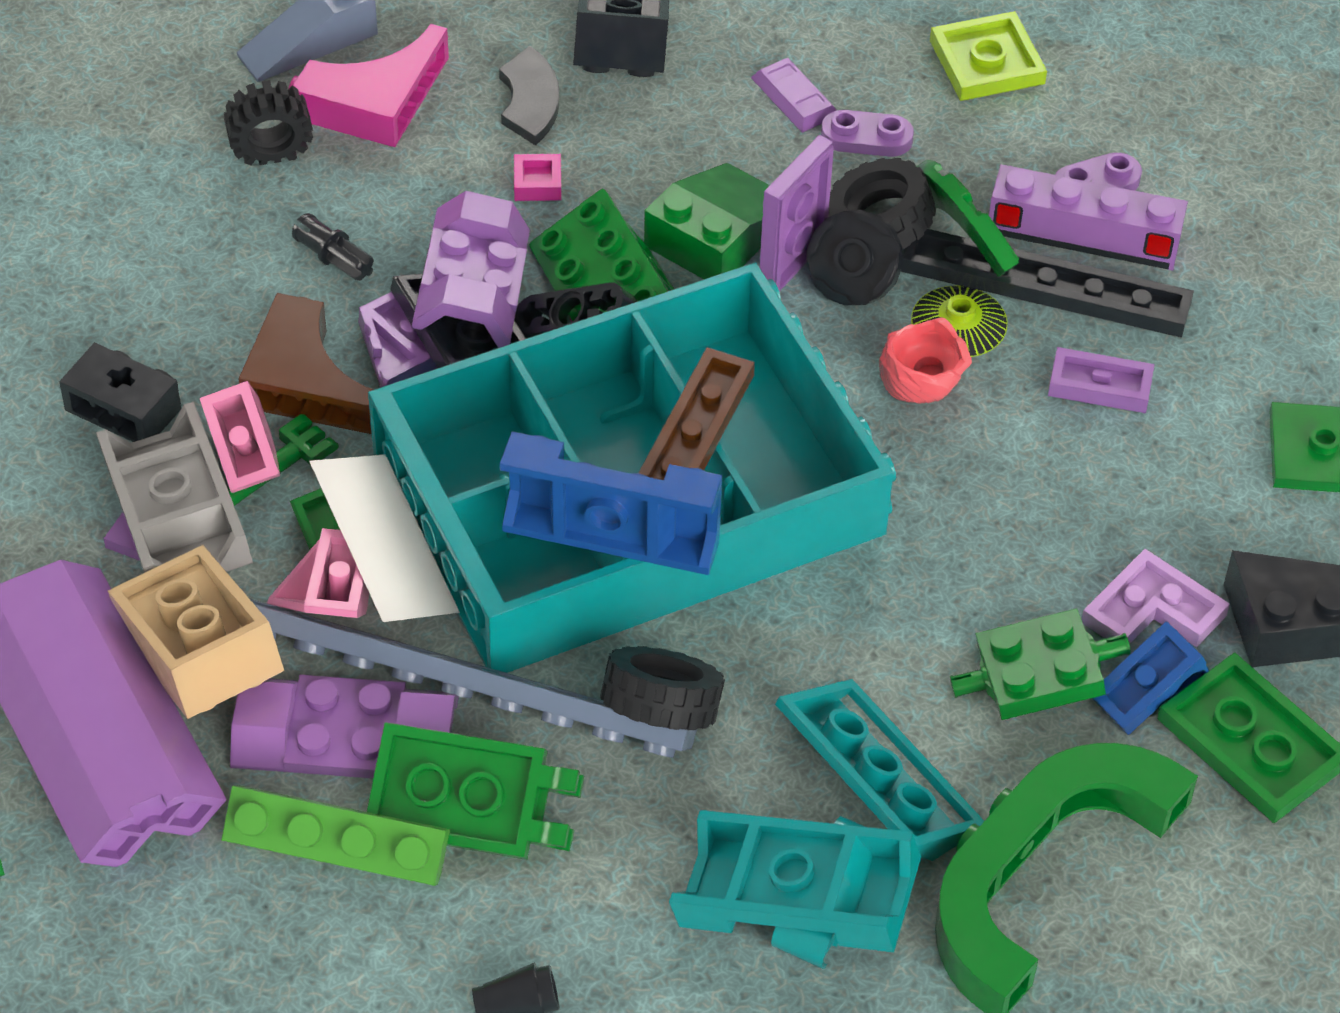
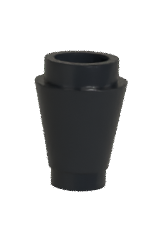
M534 962L487 982L483 986L472 988L476 1013H548L560 1010L556 983L550 965L537 967Z

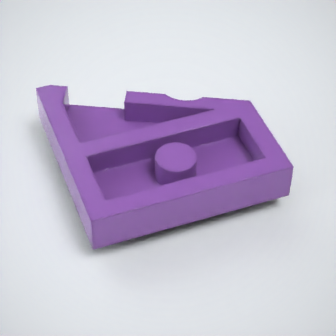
M392 292L359 307L358 323L380 388L437 369L417 333L411 328L412 325Z

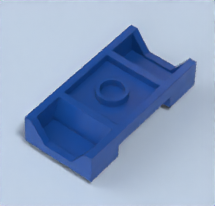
M511 432L500 461V471L509 472L510 491L502 523L503 532L690 572L710 574L720 538L722 475L706 472L698 468H686L669 464L664 480H659L639 473L631 474L597 467L586 462L578 463L564 460V442L551 440L540 435L532 436Z

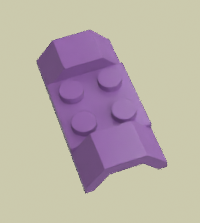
M465 191L437 208L411 328L422 330L443 316H450L484 324L498 348L510 345L530 229L512 201Z
M299 675L298 681L269 678L259 686L249 688L237 694L231 724L230 768L374 778L385 722L451 733L454 710L458 706L459 696L443 691L406 689L405 682Z

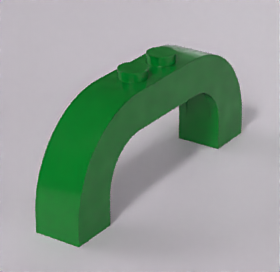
M1093 743L1072 747L1054 754L1035 766L1013 790L1005 788L994 800L989 811V817L980 826L974 823L964 832L958 842L957 852L949 863L942 880L935 924L936 944L943 966L959 991L984 1013H1009L1033 986L1038 958L1011 941L997 928L990 916L988 903L1061 821L1072 814L1085 810H1108L1127 816L1161 838L1191 804L1198 776L1170 758L1142 747L1119 743Z

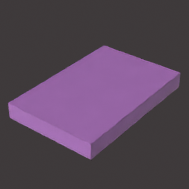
M818 135L764 191L760 269L767 279L774 280L779 292L807 263L806 250L811 236L816 228L828 218L834 146L833 141L821 135Z

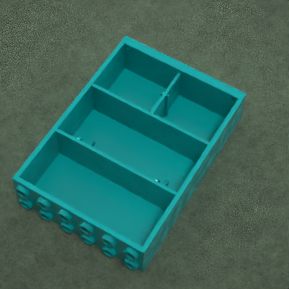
M756 262L368 392L373 455L386 454L460 612L457 614L485 667L506 673L887 534L888 516L892 513V482L896 480L894 464L887 453L879 451L872 440L868 423L862 416H856L849 405L845 388L839 381H833L826 370L822 353L816 346H810L803 335L799 318L794 312L789 313L781 301L776 283L773 279L765 277ZM707 347L754 362V377L704 469L706 472L722 475L720 538L709 575L502 531V523L510 491L509 472L500 471V461L512 431L532 436L540 435L551 440L564 442V460L578 463L586 462L597 467L631 474L638 473Z

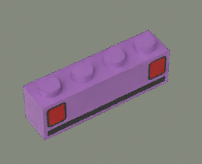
M1001 164L991 197L989 217L1004 237L1173 270L1188 201Z

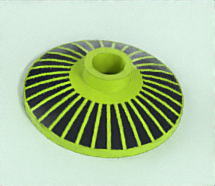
M958 285L944 286L926 293L917 301L911 315V323L913 325L940 317L948 320L957 335L965 341L970 357L985 354L997 347L1004 339L1008 327L1006 313L996 299L981 290Z

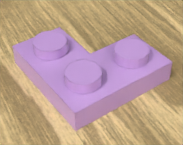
M1144 549L1083 610L1082 622L1103 638L1126 633L1130 644L1153 620L1162 625L1167 621L1190 644L1197 648L1227 616L1230 603Z

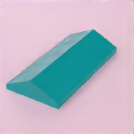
M853 679L778 697L775 705L887 829L913 832L921 858L934 861L956 847L964 832L972 824L976 823L980 826L984 822L980 815ZM849 695L965 822L954 824L937 806L934 795L912 779L903 769L902 762L898 756L891 750L883 747L869 732L867 723L859 715L850 711L839 699Z

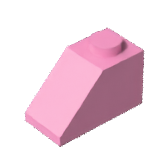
M248 381L200 398L229 489L232 493L280 476L275 444L260 399Z

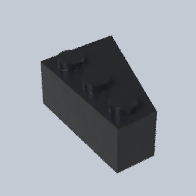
M1232 550L1224 588L1251 667L1340 657V565Z

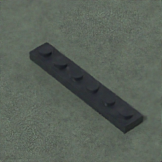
M926 229L924 235L919 240L913 241L910 246L905 248L903 253L901 272L1181 338L1194 290L1018 249H1013V251L1019 258V263L998 277L970 238L932 229Z

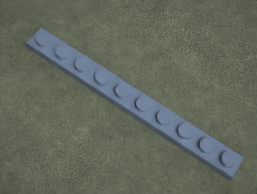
M250 599L269 621L275 640L277 634L294 638L293 648L304 652L324 655L326 648L344 653L342 662L352 666L372 670L375 662L393 667L391 676L400 680L422 684L424 677L443 682L441 691L471 699L473 692L476 691L493 696L491 705L515 713H522L524 706L543 711L541 720L567 728H572L574 720L594 726L592 735L609 741L623 743L624 736L627 735L644 740L643 750L665 757L674 758L676 750L685 751L692 749L697 729L673 730L636 722L624 715L615 713L613 709L603 704L604 701Z

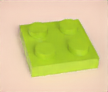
M1016 11L931 27L930 42L960 101L1046 83L1047 69Z

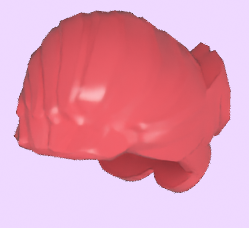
M940 317L916 325L910 324L900 330L889 333L888 341L879 358V371L885 389L894 398L918 404L931 403L942 400L958 384L963 372L972 364L965 341L957 335L948 320Z

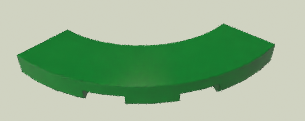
M925 160L916 167L920 166L926 176L935 201V208L945 211L961 226L978 247L996 275L1000 277L1019 263V258L989 215L979 210L977 211L972 203L973 199L968 189L953 174L948 173L942 176L938 173L943 168L936 161Z

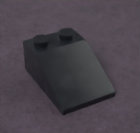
M579 0L573 65L583 66V70L591 73L609 72L610 68L628 70V74L637 77L654 76L655 72L664 73L669 0Z

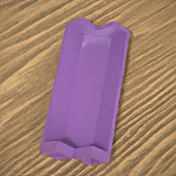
M58 560L0 583V704L80 862L118 867L127 863L154 831L186 836L199 832L227 799L173 700L163 688L111 601L108 593L111 587L101 569Z

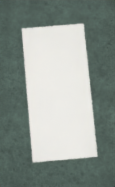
M386 454L309 461L382 622L460 613Z

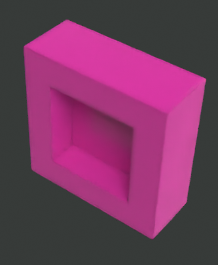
M514 154V200H562L561 154Z

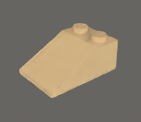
M204 545L108 590L111 601L163 688L187 719L201 712L211 710L217 704L249 688L259 686L265 680L284 671L269 621Z

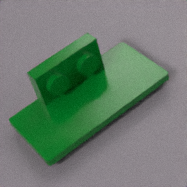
M603 188L529 243L530 249L555 291L604 283H616L632 294L638 302L674 290L673 285L648 245L626 222L609 193ZM581 304L576 305L569 313L572 321L580 313Z

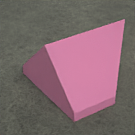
M322 528L320 539L271 594L267 603L304 613L352 618L366 615L369 591L341 530Z

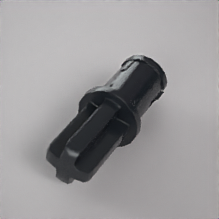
M310 213L303 214L297 219L308 227L310 231L309 233L305 232L294 224L292 237L297 242H301L317 253L318 259L324 265L331 263L358 281L372 274L374 270L372 268L373 257L350 242L349 236L343 230L331 229Z

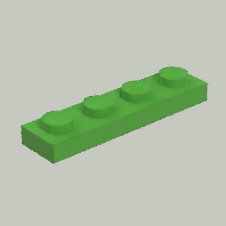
M235 785L231 789L221 840L436 886L442 873L450 829Z

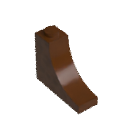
M277 293L239 376V384L246 381L249 382L260 399L263 411L266 413L296 418L304 414L314 423L372 434L368 392L374 389L366 387L348 377L332 362L323 347V341L327 332L324 302L311 300L306 297Z

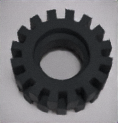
M270 80L262 81L263 88L256 89L254 83L246 86L247 94L242 93L240 90L233 94L235 102L228 100L226 104L227 112H224V121L231 150L233 149L234 155L238 159L243 157L244 163L252 166L255 160L259 161V165H266L268 161H274V163L281 162V159L285 157L289 161L296 160V150L304 153L308 149L306 142H312L313 127L306 99L303 94L299 95V90L292 85L287 90L286 82L278 81L276 87L273 88ZM265 121H282L271 128H255V126Z

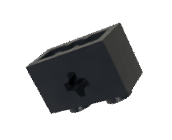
M95 342L59 381L65 411L132 442L160 434L181 410L176 379L163 370L152 369L132 360L121 351L110 350Z

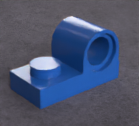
M1166 621L1104 678L1106 695L1092 699L1129 735L1167 699L1173 698L1207 673L1209 669L1204 657Z

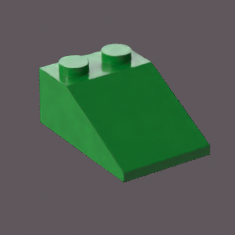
M724 163L676 181L644 210V242L651 251L702 279L743 267L761 249L764 191L770 185L729 163Z

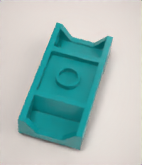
M707 810L699 811L697 817L698 856L686 891L672 892L669 900L679 927L732 933L735 923L742 922L835 933L839 946L885 952L895 951L921 860L913 832Z

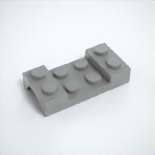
M194 401L183 405L170 431L131 443L106 429L96 432L144 573L201 545H204L226 572L253 563L244 530Z

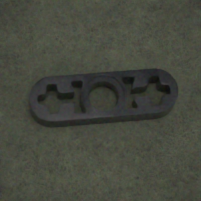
M604 283L534 294L524 298L517 305L514 321L524 337L528 339L604 313L601 310L608 312L635 303L637 300L632 294L616 283ZM581 304V310L576 319L567 324V318L571 310L576 305Z

